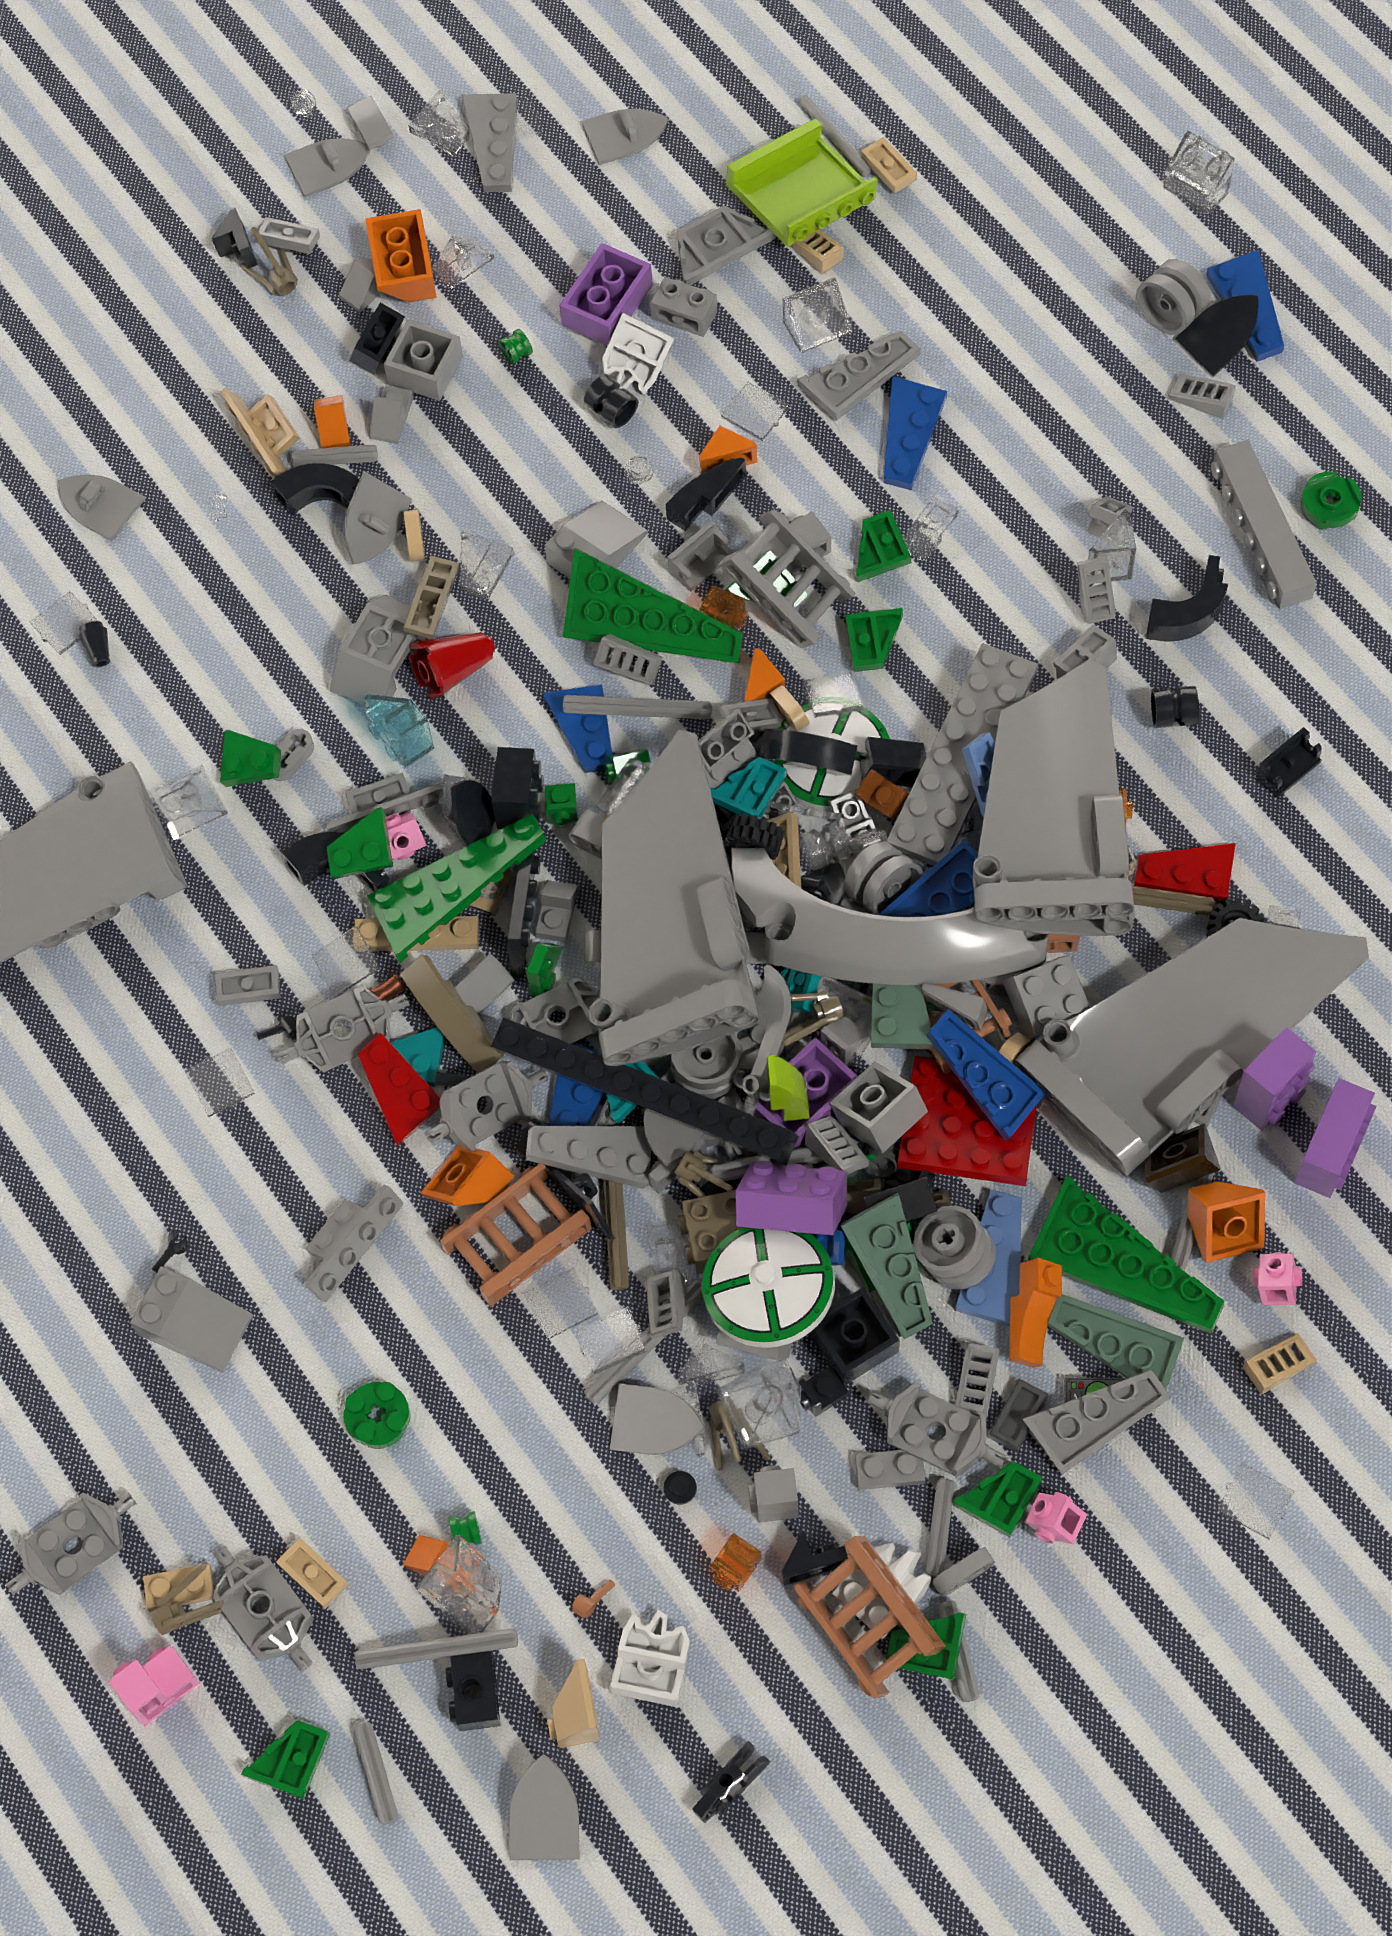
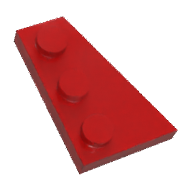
M1236 843L1139 855L1134 886L1212 897L1214 901L1224 903L1228 898Z

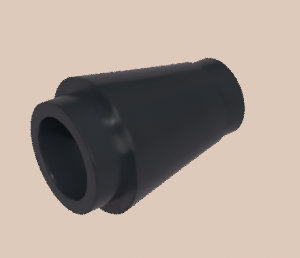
M91 621L83 624L79 628L80 634L78 637L93 667L98 668L108 665L110 663L107 628L103 627L100 621Z

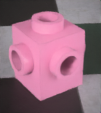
M410 811L401 815L396 813L386 817L392 860L407 859L414 855L415 850L427 846L416 818Z
M1275 1252L1272 1254H1260L1259 1267H1254L1253 1279L1254 1286L1259 1289L1262 1305H1296L1297 1286H1302L1301 1266H1296L1293 1253Z
M1055 1492L1054 1495L1039 1493L1025 1523L1036 1531L1035 1536L1046 1543L1053 1544L1055 1540L1074 1544L1087 1514L1075 1505L1070 1497L1062 1493Z

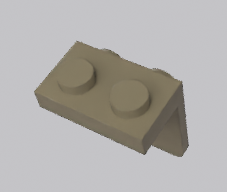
M736 1190L682 1201L683 1215L678 1216L681 1235L688 1234L690 1245H686L684 1248L688 1265H695L696 1274L704 1273L706 1263L718 1244L728 1235L742 1228L736 1226Z

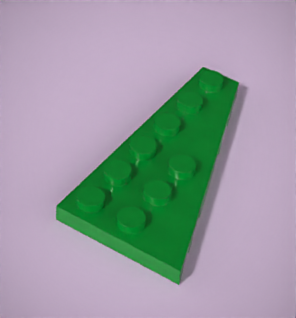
M574 548L563 631L564 638L600 643L604 636L612 634L646 650L740 663L743 632Z
M533 814L367 895L399 963L408 957L406 952L417 943L423 945L429 940L428 934L436 927L447 925L482 895L481 890L491 881L496 884L504 877L502 872L513 863L520 864L547 841Z
M1066 1175L1028 1256V1261L1041 1258L1062 1265V1276L1212 1334L1223 1310L1224 1300L1194 1276L1188 1275L1177 1266L1173 1259L1168 1255H1163L1153 1246V1243L1117 1214L1107 1210L1098 1202L1097 1198L1090 1193L1087 1194L1076 1185L1072 1178Z

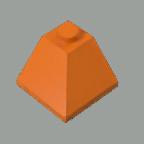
M458 1145L422 1190L421 1194L425 1198L453 1206L485 1203L492 1201L504 1192L515 1176L491 1152L480 1149L469 1151Z
M1219 1181L1188 1189V1218L1205 1263L1264 1248L1266 1192L1263 1189Z

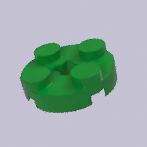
M1332 471L1318 473L1308 480L1306 487L1303 489L1301 508L1305 516L1318 529L1342 527L1357 517L1362 498L1361 491L1355 481L1348 476L1345 479L1337 476V472ZM1330 495L1332 499L1337 498L1338 500L1335 504H1329L1325 501L1326 496Z
M370 1382L360 1386L348 1395L345 1401L343 1417L348 1433L356 1442L367 1445L368 1448L382 1449L395 1444L401 1439L407 1424L409 1425L411 1413L404 1394L392 1383ZM378 1408L379 1410L386 1411L381 1416V1422L376 1423L374 1419L368 1420V1415L372 1413V1409Z

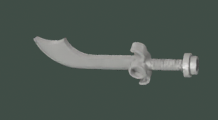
M769 964L764 967V983L760 993L755 998V1001L760 1004L766 1015V1032L751 1074L745 1077L744 1080L743 1075L745 1072L743 1070L736 1071L733 1076L734 1084L739 1088H743L744 1092L747 1093L742 1111L751 1115L754 1114L759 1098L764 1101H770V1095L768 1094L767 1055L777 1056L791 1015V997L788 986L781 974Z

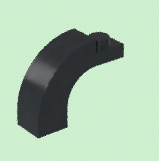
M311 463L291 468L270 482L275 498L292 516L308 504L322 500L336 502L348 510L360 479L350 471L339 466Z
M1208 556L1203 587L1192 598L1184 601L1152 599L1146 639L1165 642L1181 641L1202 633L1215 622L1224 606L1228 588L1227 583H1222L1224 569L1219 568L1220 556Z
M765 729L764 732H760V736L755 743V750L759 757L770 762L810 768L835 776L852 775L858 745L829 737L783 729Z
M320 832L296 841L282 851L286 866L305 886L320 874L330 870L327 846L344 833ZM384 869L357 874L373 892L387 886L386 881L389 879Z

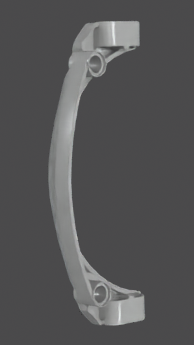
M732 848L731 877L738 906L755 927H765V959L772 965L854 982L887 985H923V983L945 984L989 978L1040 966L1046 961L1048 934L1014 930L980 922L976 918L975 908L930 917H889L853 911L821 900L792 883L773 864L765 848Z

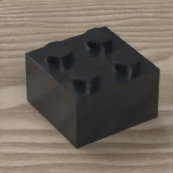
M498 747L491 800L497 829H502L531 814L535 816L536 820H540L541 803L538 802V793L543 792L544 776L541 775V761L536 760L534 749Z
M864 1287L831 1306L823 1320L809 1333L844 1386L899 1352V1338Z

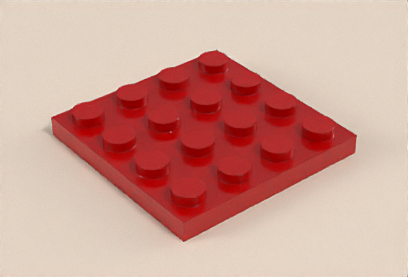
M915 1056L910 1083L916 1086L928 1112L902 1135L897 1168L915 1171L926 1170L929 1173L1026 1186L1036 1106L1014 1134L1005 1141L953 1071L945 1075L935 1058Z

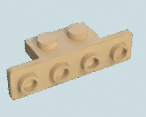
M224 388L221 393L226 399L224 403L226 408L233 415L237 416L240 421L238 426L242 432L250 436L253 441L251 443L252 448L266 461V464H264L266 470L275 478L287 471L288 469L280 457L300 437L274 397L267 394L249 410L238 394Z

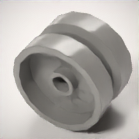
M1169 259L1137 288L1136 300L1142 315L1152 326L1161 332L1175 335L1185 330L1209 306L1211 295L1204 277L1193 266L1185 261Z
M885 841L876 842L865 848L850 865L844 880V891L852 901L864 907L866 912L879 915L920 879L924 872L921 866L904 856L892 844Z
M734 1033L721 1039L671 1054V1074L676 1085L710 1099H716L728 1093L735 1085L733 1081L735 1072L740 1071L741 1050L737 1036Z
M957 1205L938 1208L937 1212L928 1214L920 1222L914 1234L913 1248L917 1259L942 1286L947 1288L967 1289L980 1283L990 1273L995 1263L996 1246L993 1238L969 1209Z

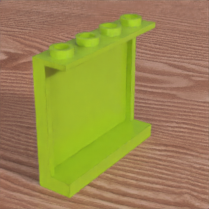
M816 118L727 165L726 186L787 247L804 240L819 229L826 228L830 223L839 218L848 216L859 207L870 204L876 198L878 179L873 177L865 181L821 138L822 124Z

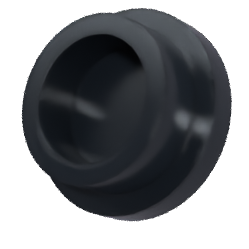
M673 1472L664 1482V1494L674 1504H687L696 1495V1481L688 1472Z

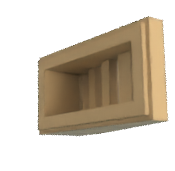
M821 230L810 234L800 242L792 244L821 274L844 259V247ZM813 238L814 240L807 245L806 242ZM816 245H821L817 249H813Z
M1298 1333L1245 1361L1243 1369L1262 1395L1315 1364L1317 1359ZM1296 1345L1305 1359L1299 1362L1290 1347ZM1285 1352L1293 1366L1289 1367L1280 1353ZM1275 1358L1283 1371L1278 1373L1270 1359ZM1263 1363L1272 1375L1269 1378L1260 1367Z

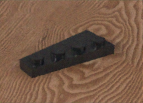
M535 851L518 866L508 933L510 968L513 978H524L527 947L530 944L529 924L533 922L534 915L532 898H536L537 880H534L535 874H540L541 858L540 856H535Z

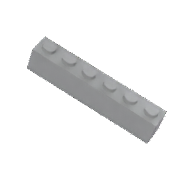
M1245 440L1216 449L1214 461L1211 463L1213 477L1216 480L1219 479L1222 485L1223 498L1233 508L1235 524L1237 527L1241 526L1244 532L1245 545L1249 551L1252 550L1254 553L1257 571L1260 575H1264L1267 581L1266 587L1269 597L1275 599L1279 609L1313 599L1317 583L1250 441Z

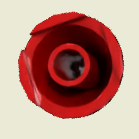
M482 632L417 641L409 647V649H414V654L409 655V661L418 685L420 687L426 685L430 691L426 695L434 700L443 696L491 661L495 652V645L491 637L486 636Z

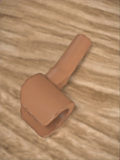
M610 1579L593 1593L590 1598L580 1593L572 1604V1611L583 1618L590 1617L597 1603L615 1587V1583Z

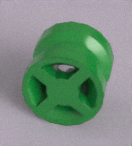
M516 329L513 331L512 336L508 338L503 337L498 341L503 355L512 365L518 363L520 357L529 356L533 353L531 343L521 329Z
M475 1511L468 1512L466 1517L462 1518L456 1516L448 1517L455 1549H463L464 1545L469 1543L474 1545L482 1544Z

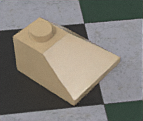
M578 1659L552 1706L553 1718L547 1719L551 1740L557 1739L560 1748L600 1741L590 1677L585 1659Z

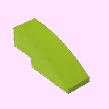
M767 1055L771 1110L783 1109L784 1121L810 1119L806 1081L802 1074L784 1059L775 1055Z

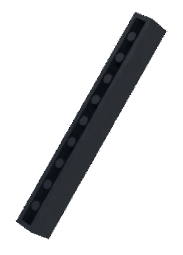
M504 1017L491 1047L503 1054L786 1166L799 1137L787 1128L629 1066L605 1065L601 1055Z

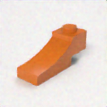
M1041 1258L1020 1263L1019 1295L1010 1297L1009 1361L1032 1368L1043 1365L1044 1341L1048 1321L1056 1299L1062 1297V1265Z

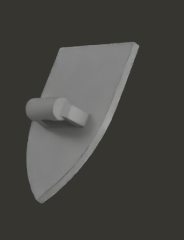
M623 109L583 120L582 125L598 164L602 165L637 154L652 145L666 128L668 118L648 110Z
M328 139L292 151L284 156L304 197H308L341 184L352 177L365 163L370 149L366 143L356 140Z
M363 472L345 518L346 546L353 564L371 560L392 543L403 522L404 511L408 510L412 501L410 497L367 472Z
M76 475L58 480L62 502L71 517L84 527L111 542L146 499L145 496L123 484L103 476Z
M645 1110L644 1131L646 1139L654 1154L666 1166L681 1160L686 1151L691 1152L704 1135L703 1132Z
M619 1384L609 1450L648 1455L665 1454L687 1445L706 1427L690 1404L672 1392L653 1387Z
M544 1754L527 1768L512 1796L509 1812L510 1860L580 1859L579 1811L575 1793L562 1770Z

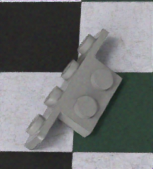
M402 772L346 792V798L353 814L325 824L327 832L345 833L376 808L380 807L385 810L386 817L391 814L397 813L401 815L408 811L411 812V810L419 807H433L444 798L442 786L439 783L410 793Z
M382 1185L365 1208L344 1199L305 1248L313 1257L322 1261L305 1283L319 1300L323 1302L328 1301L403 1206V1201L389 1186Z

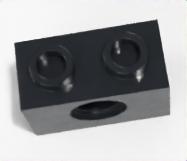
M380 302L358 340L349 361L375 375L398 334L405 316Z
M492 1652L450 1656L451 1667L445 1668L447 1687L453 1688L454 1701H449L450 1721L456 1722L460 1732L501 1726L495 1661ZM476 1684L481 1687V1692L475 1699H466L463 1696L467 1686Z

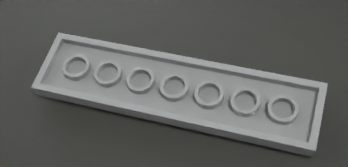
M981 644L886 842L892 844L902 854L933 866L953 849L977 799L962 748L982 734L989 732L996 742L1000 710L1025 698L1038 670V663L990 645Z

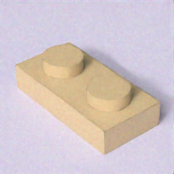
M884 137L861 150L863 160L894 194L917 180V172Z
M300 1537L276 1561L277 1565L324 1609L349 1585L342 1576Z
M210 1563L206 1564V1569L171 1601L173 1604L179 1602L183 1606L213 1600L212 1596L215 1587ZM200 1565L143 1576L147 1610L151 1612L158 1608L156 1600L167 1595Z

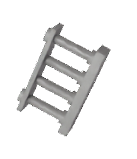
M773 509L758 518L766 528L744 554L739 551L726 556L719 565L800 648L813 645L821 636L815 630L814 624L835 599L842 602L853 598L856 593L850 588L848 580L838 575L791 527L787 517ZM776 536L787 549L765 575H761L753 566V561L772 538ZM796 557L807 570L789 592L782 596L774 588V581ZM816 578L827 589V592L806 617H802L795 609L794 603Z

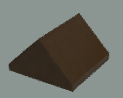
M1205 1124L1169 1137L1145 1159V1179L1149 1185L1161 1193L1221 1170Z

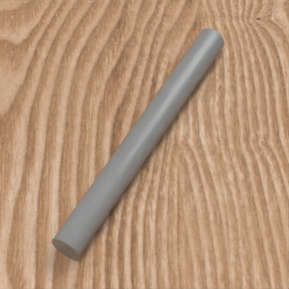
M807 95L802 96L799 99V104L813 119L816 118L822 124V130L862 176H867L871 172L870 166Z

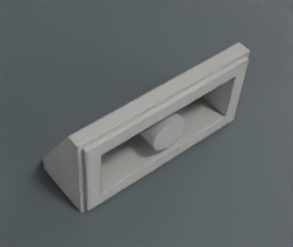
M488 954L454 988L465 1005L472 1006L479 1016L515 979L492 954Z

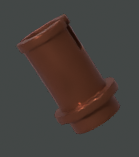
M393 973L374 989L370 987L369 990L380 1000L388 1002L401 991H404L406 986L402 979L396 973Z

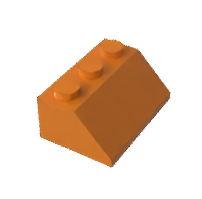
M421 209L365 218L378 291L407 302L437 298Z

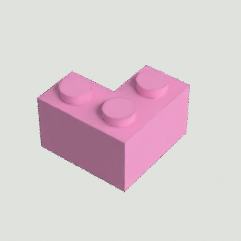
M171 1645L166 1649L161 1647L154 1651L148 1657V1663L144 1666L137 1660H134L132 1663H123L113 1672L114 1677L108 1681L129 1711L144 1726H147L200 1684Z

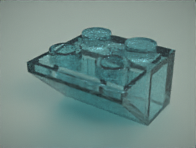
M372 694L363 697L366 705L364 714L370 722L368 729L377 741L379 739L383 740L386 744L385 750L394 762L399 760L403 767L406 768L434 749L428 720L411 699Z

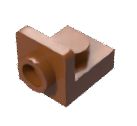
M871 769L861 781L855 795L868 806L894 821L902 810L909 793Z

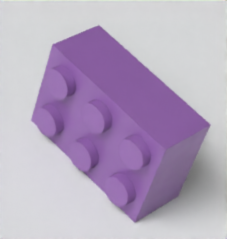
M601 243L559 305L562 326L608 345L622 313L632 317L652 287L651 264Z
M1286 1027L1244 1070L1233 1107L1261 1131L1269 1124L1275 1126L1286 1113L1283 1109L1290 1102L1296 1104L1305 1094L1306 1089L1304 1087L1310 1081L1311 1077H1309V1074L1315 1068L1313 1060L1317 1051Z
M814 1038L788 1062L802 1074L806 1081L810 1119L784 1121L783 1109L771 1110L770 1101H764L761 1098L758 1099L753 1114L756 1117L796 1133L799 1137L794 1148L805 1146L807 1124L829 1116L836 1117L829 1103L858 1077L817 1038Z
M1338 1078L1303 1158L1294 1182L1295 1184L1328 1198H1331L1335 1188L1341 1191L1377 1107L1371 1104L1375 1095L1374 1092Z
M759 1161L750 1164L736 1189L737 1227L834 1235L847 1208V1171H840L834 1167L827 1166L817 1169L806 1168L801 1164L783 1166L773 1165L768 1161Z

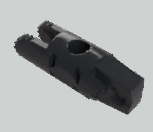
M750 1741L746 1742L726 1763L725 1767L701 1790L700 1794L703 1797L692 1810L702 1822L706 1823L718 1811L723 1814L732 1802L770 1764L771 1761L763 1755L755 1760L744 1773L739 1769L754 1752L755 1746ZM728 1782H732L729 1787H725Z

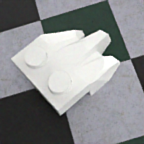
M622 313L602 358L604 374L617 371L619 372L617 382L621 385L620 389H626L633 381H636L638 383V390L645 394L656 381L674 338Z
M893 1542L876 1547V1552L915 1605H917L925 1595L932 1580V1576L926 1573L920 1576L914 1573V1568L921 1552L910 1549L897 1559L895 1557L896 1547ZM856 1569L839 1584L832 1594L846 1605L868 1587L867 1582L869 1579L862 1570ZM876 1597L860 1610L856 1616L871 1629L888 1614L889 1606L882 1597ZM891 1629L881 1639H886V1637L892 1632L893 1629Z
M657 1610L647 1626L641 1625L640 1617L632 1614L622 1631L618 1646V1657L610 1684V1693L677 1707L690 1644L684 1626H678L672 1632L666 1631L667 1615L660 1610Z

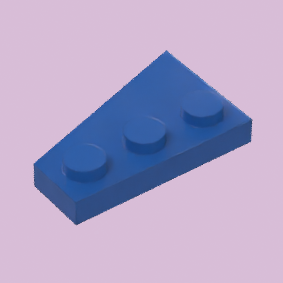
M602 685L543 693L547 706L550 707L559 728L562 729L569 746L584 773L605 770V764L609 763L607 756L613 755L607 715L563 712V698L565 695L604 697Z
M577 1042L573 1044L575 1046L581 1047L593 1053L599 1054V1052H596ZM557 1075L549 1124L551 1126H588L605 1094Z

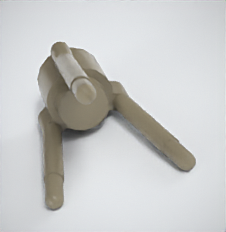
M252 227V233L274 268L269 272V281L252 268L247 269L245 263L241 264V268L263 284L271 295H274L276 292L280 296L288 295L296 288L298 279L292 271L285 251L283 249L279 250L285 267L283 268V266L278 264L256 227Z
M826 990L817 993L791 994V1001L816 1000V1004L811 1005L814 1018L785 1031L783 1045L787 1046L817 1029L843 1018V1010L838 997L835 994L828 996Z
M696 1150L693 1154L686 1151L674 1170V1173L680 1176L678 1182L690 1189L698 1198L705 1197L706 1195L692 1180L698 1183L702 1177L727 1191L733 1190L730 1184L706 1171L707 1166L705 1164L713 1165L723 1163V1161L704 1156Z
M732 1399L720 1400L709 1407L712 1419L708 1423L712 1431L717 1470L723 1469L719 1430L720 1433L726 1434L734 1460L736 1462L741 1460L733 1431L739 1427L738 1423L742 1425L764 1460H770V1455L746 1420L743 1409H736Z
M201 1564L167 1595L156 1600L158 1608L151 1611V1617L161 1635L222 1613L220 1607L224 1606L223 1600L210 1603L185 1613L179 1602L174 1604L171 1602L206 1569V1564Z

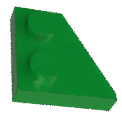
M891 510L863 519L859 561L856 570L858 582L912 563L911 556Z
M902 608L845 615L854 672L884 668L903 618Z
M382 807L376 808L327 846L332 878L338 879L393 867L385 810Z
M553 943L536 945L526 970L531 997H536L547 990L553 989L556 980V973L554 971L563 951V946Z
M1012 1461L1000 1469L997 1474L986 1478L965 1495L958 1496L953 1506L1010 1538L1040 1486L1043 1477Z
M297 1720L284 1732V1735L279 1740L272 1742L264 1750L265 1753L253 1764L247 1765L242 1770L241 1775L244 1778L304 1800L331 1734L328 1731Z

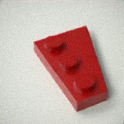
M380 1033L358 1053V1057L397 1146H399L440 1109L441 1098L384 1035Z

